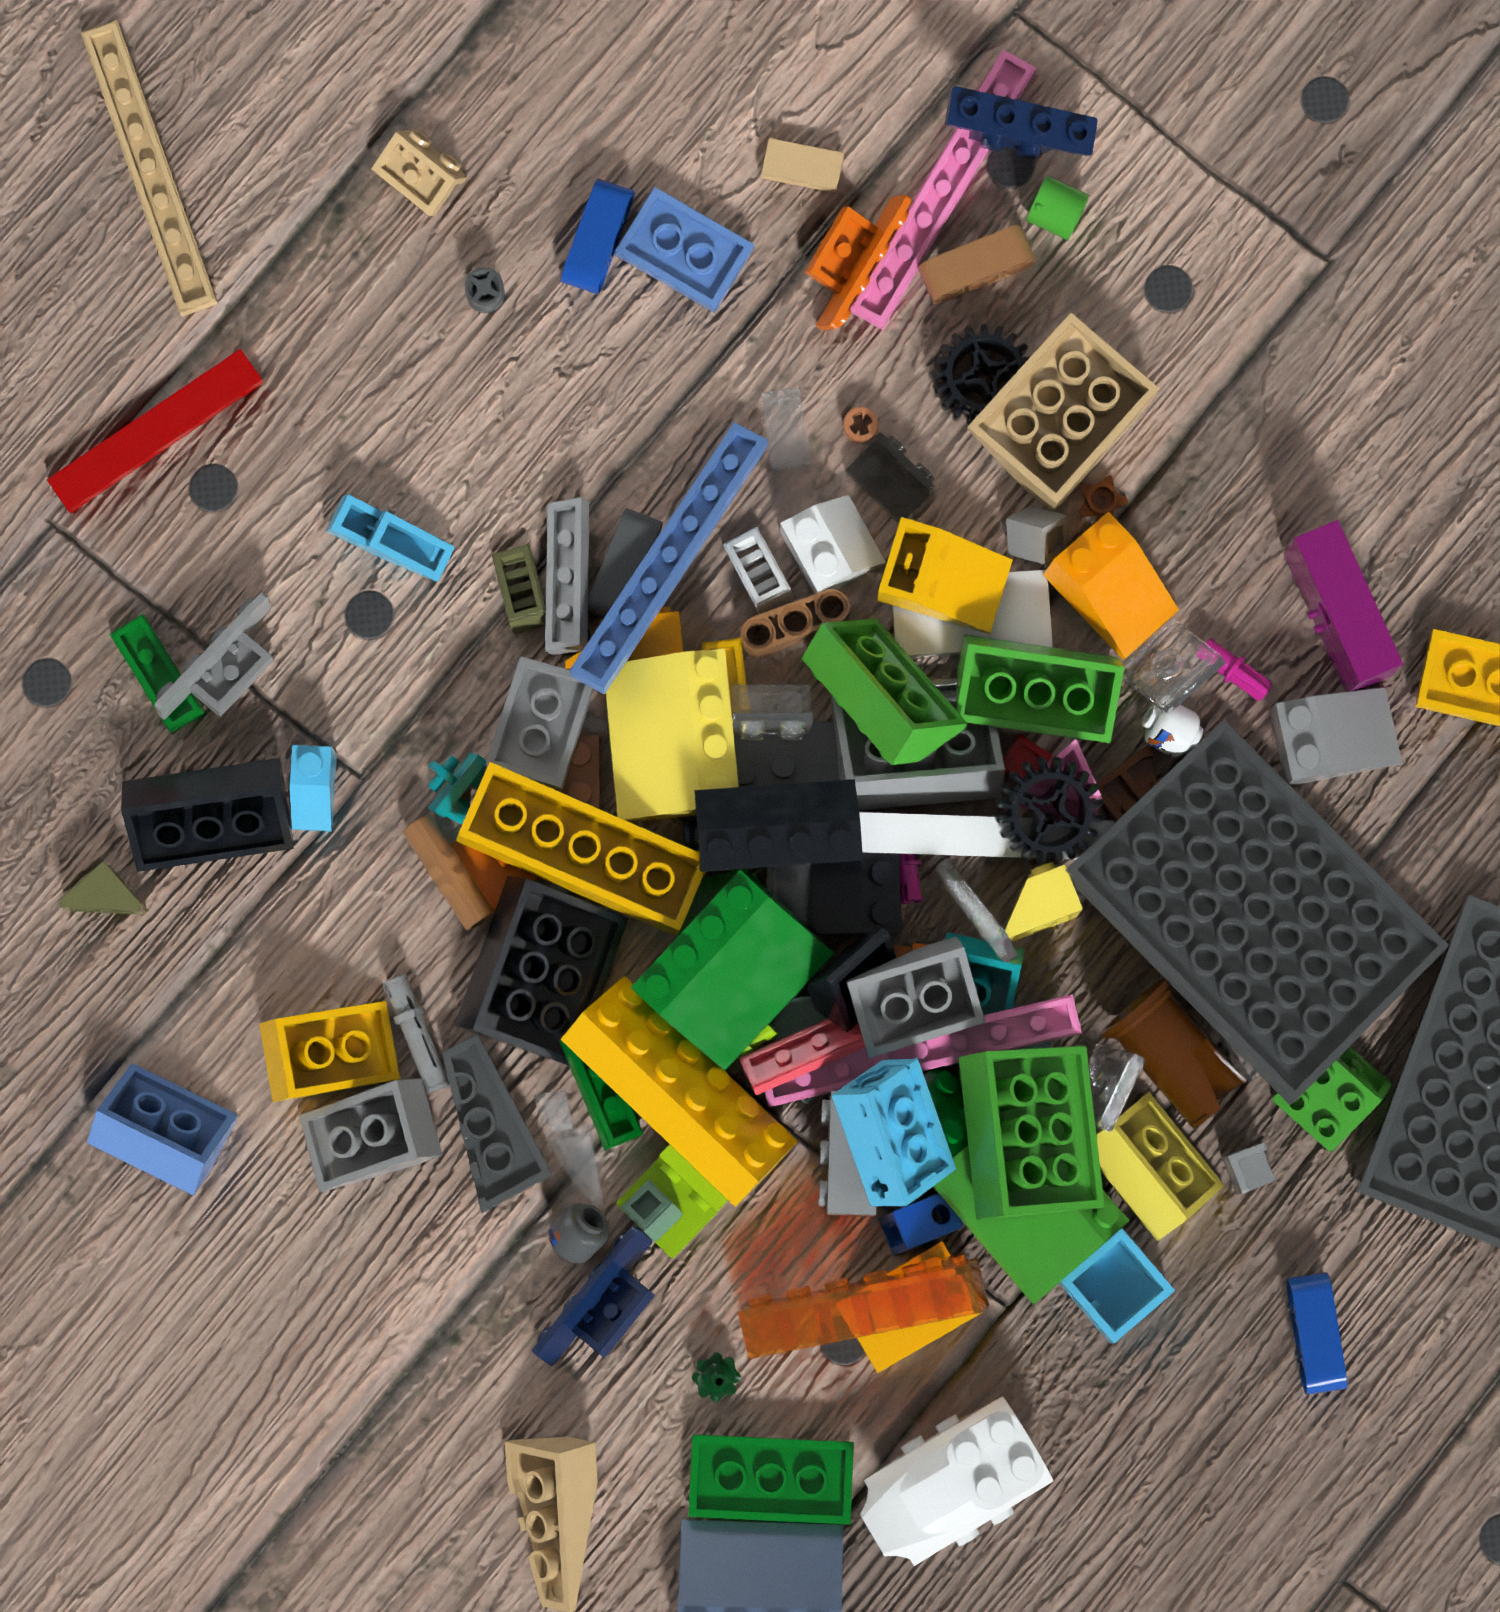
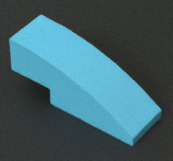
M349 494L342 496L325 530L375 556L435 582L439 581L455 546L387 511L382 512Z

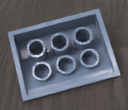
M681 1519L678 1612H842L843 1524Z

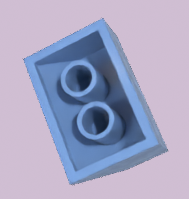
M131 1063L96 1110L87 1143L194 1196L211 1172L238 1115Z

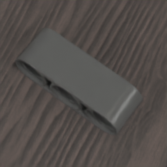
M628 508L624 510L588 599L589 614L604 619L661 533L662 521Z

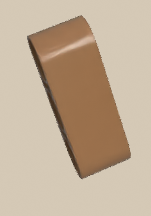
M1014 225L928 259L919 265L918 269L933 304H940L1026 270L1036 263V259L1022 226Z
M829 589L753 616L742 625L740 632L741 646L748 655L759 658L813 639L822 623L848 621L850 611L849 600L840 590ZM827 602H836L842 607L843 612L839 617L831 619L823 615L821 607ZM791 615H798L805 620L806 626L799 632H792L785 627L784 621ZM760 628L768 633L769 639L763 645H753L747 639L748 633L753 629Z

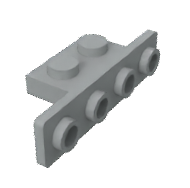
M261 592L255 599L252 597L248 598L238 609V617L228 627L223 625L214 633L210 639L211 645L201 655L197 653L187 661L183 668L184 673L175 683L168 682L161 688L156 696L155 708L157 714L163 720L190 693L221 717L273 662L272 655L247 635L271 609L267 595Z

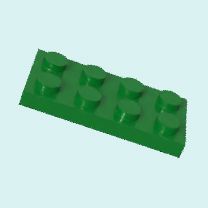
M692 1434L688 1517L851 1525L854 1442Z

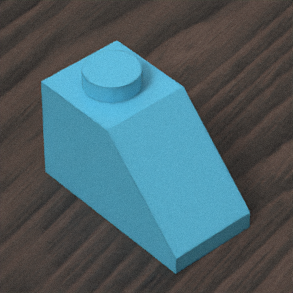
M292 745L290 801L293 830L332 832L337 753L332 747Z

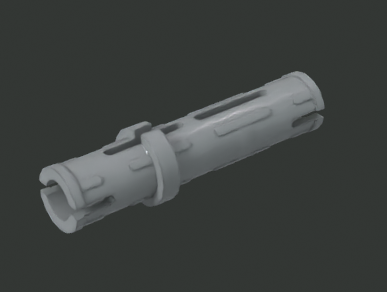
M404 974L382 984L386 989L396 1014L393 1017L396 1025H400L423 1081L426 1094H430L450 1084L422 1015L425 1014L423 1006H418L407 979V974Z

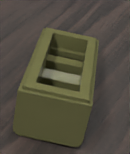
M527 544L492 554L512 632L518 634L545 626L546 603L530 545ZM526 562V567L508 572L504 571V567ZM530 577V581L512 586L508 585L509 582ZM534 593L533 597L515 602L512 600L514 597Z

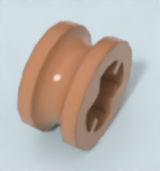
M866 407L851 409L844 418L843 430L845 435L854 443L863 444L871 441L878 430L877 416ZM860 415L862 420L867 417L871 421L867 426V434L860 435V431L857 434L851 431L850 428L854 425V417Z

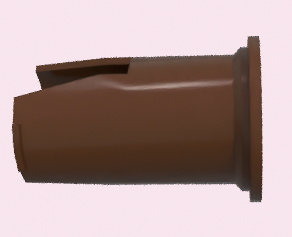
M1162 978L1124 1008L1103 1028L1099 1035L1103 1039L1108 1037L1117 1039L1188 1124L1195 1128L1221 1109L1218 1103L1220 1098L1238 1085L1244 1084L1247 1080L1171 993L1172 987L1169 981Z

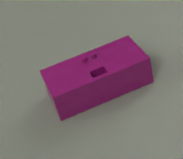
M1333 521L1295 537L1283 554L1309 610L1307 617L1309 620L1313 619L1316 625L1313 627L1315 634H1320L1345 692L1362 690L1390 678L1403 665V662L1339 521Z

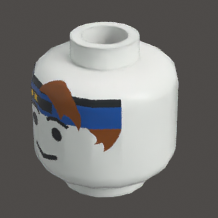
M1170 699L1162 702L1158 707L1152 705L1142 720V726L1146 728L1144 735L1146 743L1173 758H1178L1184 753H1190L1198 745L1203 734L1199 715Z

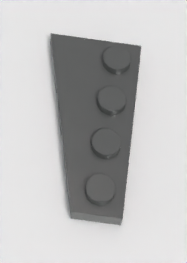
M476 1034L442 1052L481 1213L553 1176L479 1035Z

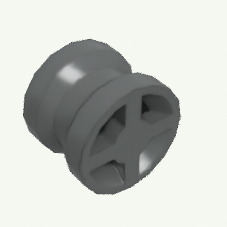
M478 268L467 276L465 293L470 306L480 313H491L498 310L505 299V289L500 275L489 268ZM488 294H489V295L492 296V297H490V296L483 297V298L481 299V297H482L483 295H488Z

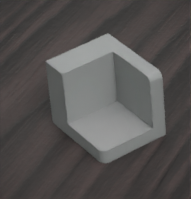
M1030 506L1006 518L1008 553L1012 556L1046 564L1069 546L1068 515Z
M1265 1142L1222 1158L1236 1196L1276 1181L1264 1152L1268 1150Z

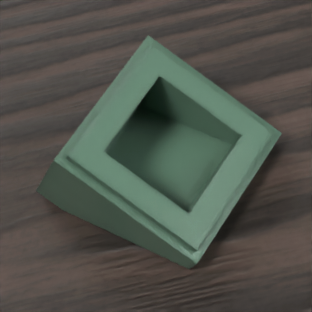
M650 1180L620 1207L655 1242L683 1215Z

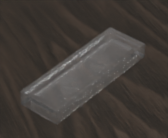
M946 858L937 864L935 870L943 886L999 958L1007 963L1018 956L1005 930L950 861Z

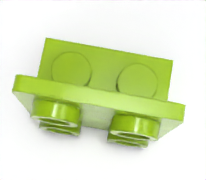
M669 1144L659 1154V1158L624 1193L616 1204L620 1208L650 1180L683 1214L655 1242L669 1257L674 1258L725 1206L728 1200Z

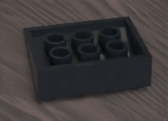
M507 876L454 1026L569 1066L559 1040L581 1013L601 997L628 918L527 878Z

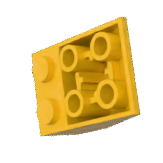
M901 517L880 583L877 601L990 634L1013 560L940 528Z

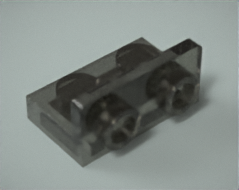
M879 432L874 437V442L846 469V473L899 524L901 517L909 519L934 494L935 485L932 481L935 478L924 465L919 462L914 465L904 455L907 451L895 437L890 435L886 438Z

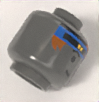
M582 1203L572 1204L567 1207L552 1223L549 1230V1240L556 1254L562 1259L573 1263H585L590 1260L606 1243L609 1235L604 1214L595 1206Z

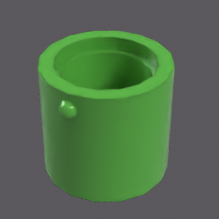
M1048 175L1033 202L1026 221L1069 241L1090 195Z

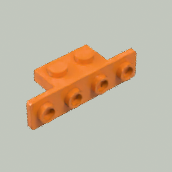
M906 194L892 196L875 225L849 206L842 207L804 273L833 293L832 298L817 321L816 327L821 330H835L847 321L851 313L849 306L855 296L861 294L869 284L871 277L868 274L875 262H879L886 255L890 247L888 240L894 230L899 229L904 224L909 215L907 208L912 201Z

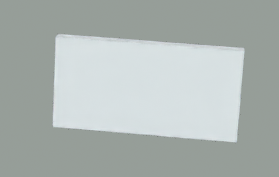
M1046 570L1009 572L990 634L892 605L894 639L911 658L960 655L963 635L1053 647L1048 580L1043 576Z

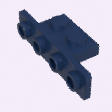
M958 86L950 89L945 118L947 126L970 131L968 139L980 141V147L984 149L1001 151L1003 147L1017 150L1016 155L1032 159L1039 158V155L1053 149L1086 157L1092 155L1098 122L1095 117Z
M634 1225L627 1232L623 1233L616 1240L614 1249L606 1259L591 1271L585 1285L565 1303L563 1312L555 1322L540 1334L532 1352L541 1360L553 1366L578 1336L594 1351L605 1358L655 1296L654 1293L628 1273L652 1244V1239Z

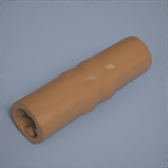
M431 814L423 816L404 829L405 837L466 931L473 930L489 920L494 915V911Z

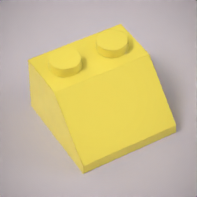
M1050 862L1031 870V874L1028 875L1029 878L1019 893L1000 937L1002 944L1007 945L1074 919L1083 910L1070 875L1065 871L1067 869L1065 864L1055 868L1054 863Z

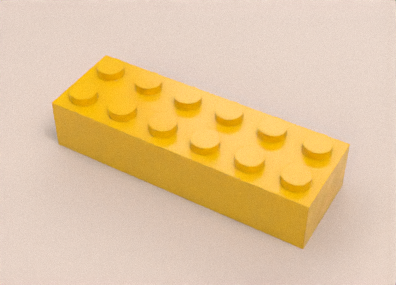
M489 762L456 839L461 844L674 936L678 934L705 873L700 871L699 852L492 762Z
M624 976L581 1013L561 1040L736 1207L777 1166L798 1141L732 1079L726 1071L656 1013L631 988L633 983Z

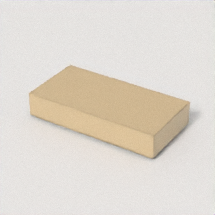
M769 138L761 178L837 193L844 153Z

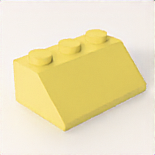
M1150 1092L1096 1134L1101 1172L1157 1242L1189 1219L1225 1186Z

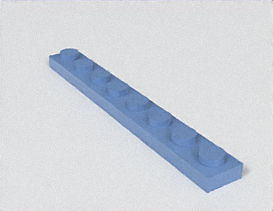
M735 422L732 424L571 667V677L605 695L767 449L768 439Z

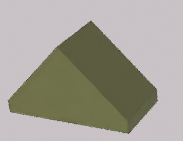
M105 862L97 866L60 900V907L66 911L146 915V906Z

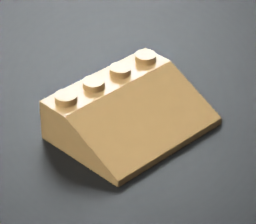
M1070 312L970 423L967 429L1023 489L1045 508L1054 512L1155 400L1160 388Z

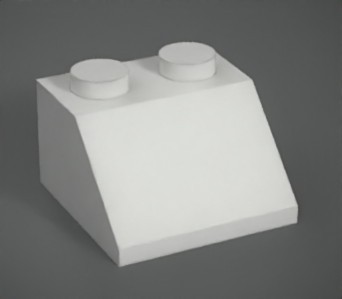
M849 495L813 505L780 523V534L813 594L829 589L837 590L886 564Z

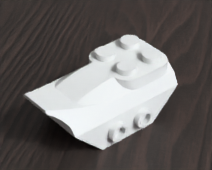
M1003 1396L960 1420L956 1414L945 1419L935 1426L939 1433L926 1441L920 1435L900 1447L904 1453L903 1455L864 1480L868 1487V1494L860 1516L885 1557L900 1556L908 1558L915 1566L954 1541L959 1546H962L980 1534L977 1527L989 1520L992 1521L993 1525L1004 1521L1015 1513L1012 1506L1053 1482L1051 1474Z

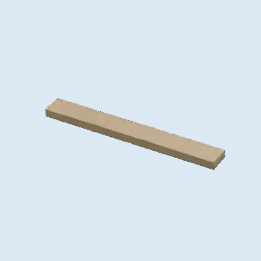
M115 20L81 32L83 41L179 313L183 317L217 305V299L120 25Z

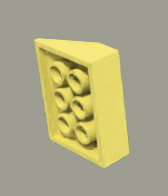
M725 649L685 651L627 661L605 693L617 817L626 821L696 816L694 790L739 787Z

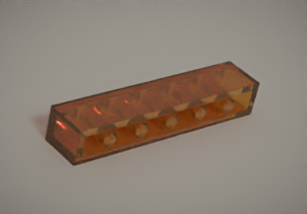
M958 1254L941 1259L942 1265L927 1268L925 1262H919L902 1267L903 1273L888 1276L887 1270H879L863 1275L864 1281L849 1284L848 1278H840L824 1283L825 1289L811 1292L810 1286H801L787 1290V1297L772 1299L771 1293L751 1297L748 1299L749 1304L738 1311L748 1359L982 1313L989 1306L978 1258L966 1260L964 1254Z

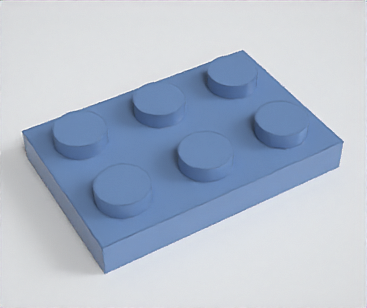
M654 187L615 250V256L715 313L752 254L754 244Z

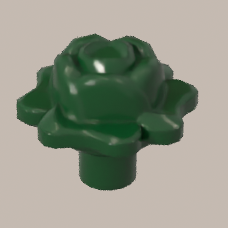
M714 1352L709 1358L697 1361L696 1365L699 1371H695L691 1377L698 1385V1394L701 1397L705 1398L710 1395L712 1401L718 1402L723 1396L735 1394L736 1386L734 1384L741 1380V1375L735 1369V1361L732 1357H725L723 1359L720 1353Z

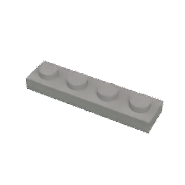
M583 497L552 502L547 505L545 651L553 656L583 651L587 645L589 502Z

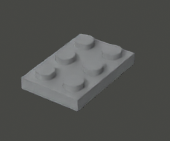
M520 656L485 763V769H487L489 762H492L547 787L562 791L594 689L571 677L570 670Z

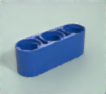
M597 178L566 259L561 276L562 283L597 295L600 293L632 207L635 195L634 190Z
M1328 1273L1287 1278V1296L1300 1376L1305 1394L1346 1389V1369L1333 1290Z

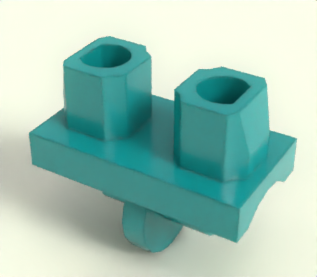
M472 752L469 753L454 774L451 773L460 761L452 755L443 766L435 761H432L428 766L436 774L427 785L431 790L437 793L444 782L447 783L427 808L436 815L443 818L446 816L459 824H463L470 808V804L461 798L462 794L469 785L478 790L486 771V760L479 754L475 755Z

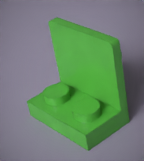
M1349 1047L1293 1104L1289 1105L1278 1093L1274 1095L1272 1100L1331 1152L1379 1105L1392 1083L1353 1048Z

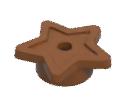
M1107 476L1095 485L1080 484V490L1085 498V502L1079 511L1081 517L1096 515L1100 519L1108 511L1113 516L1114 510L1128 503V499L1118 494L1115 490L1112 476ZM1103 497L1105 503H1098V498Z

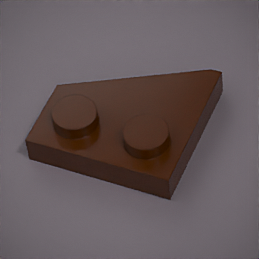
M1150 745L1144 747L1096 782L1103 800L1101 808L1110 820L1114 821V824L1160 781V779L1156 778L1152 759L1155 754L1153 747Z

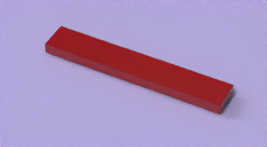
M239 349L48 478L47 482L71 514L264 382L243 351Z

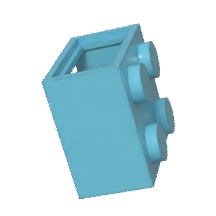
M1122 1228L1058 1283L1110 1344L1116 1343L1175 1291Z

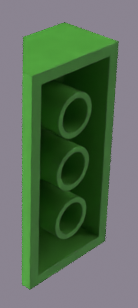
M877 618L822 623L801 658L812 670L813 676L822 682L833 695L835 702L844 708L855 721L858 729L871 740L879 750L882 758L891 765L921 761L963 731L968 724Z
M963 635L957 670L955 709L967 723L1111 743L1125 666L1118 657Z

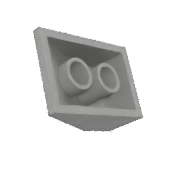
M1386 687L1316 695L1275 703L1269 711L1283 777L1290 786L1402 764Z
M958 937L920 947L846 981L869 1058L985 1023L966 952Z
M422 1079L395 1080L299 1115L319 1192L329 1191L409 1168L443 1156Z

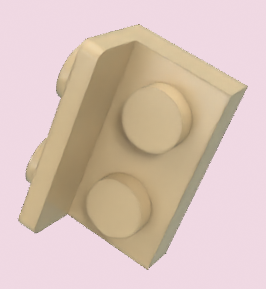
M412 129V131H397L371 170L430 217L436 216L455 186L464 183L468 176L460 170L461 164L456 159L446 153L440 154L430 146L431 140L422 132Z

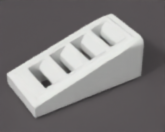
M758 527L722 544L758 614L789 604L795 600L790 586ZM756 544L758 545V550L741 559L738 558L737 554ZM765 559V563L748 572L745 571V568ZM770 573L773 574V577L753 586L752 582Z

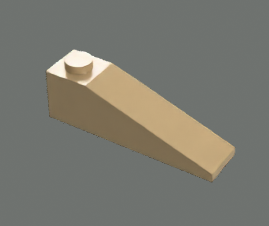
M572 1437L505 1441L507 1483L510 1494L517 1493L523 1517L517 1519L521 1532L527 1530L533 1549L529 1556V1562L541 1605L563 1612H574L577 1605L598 1483L595 1442Z

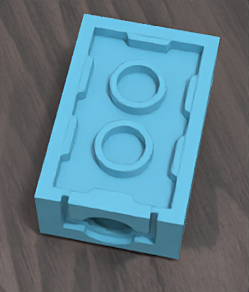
M918 1058L881 1060L831 1095L870 1206H907L956 1170Z

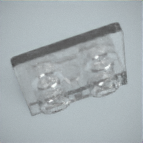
M732 685L731 714L733 734H740L741 740L749 741L764 739V734H779V739L802 740L803 734L811 733L813 724L811 685Z

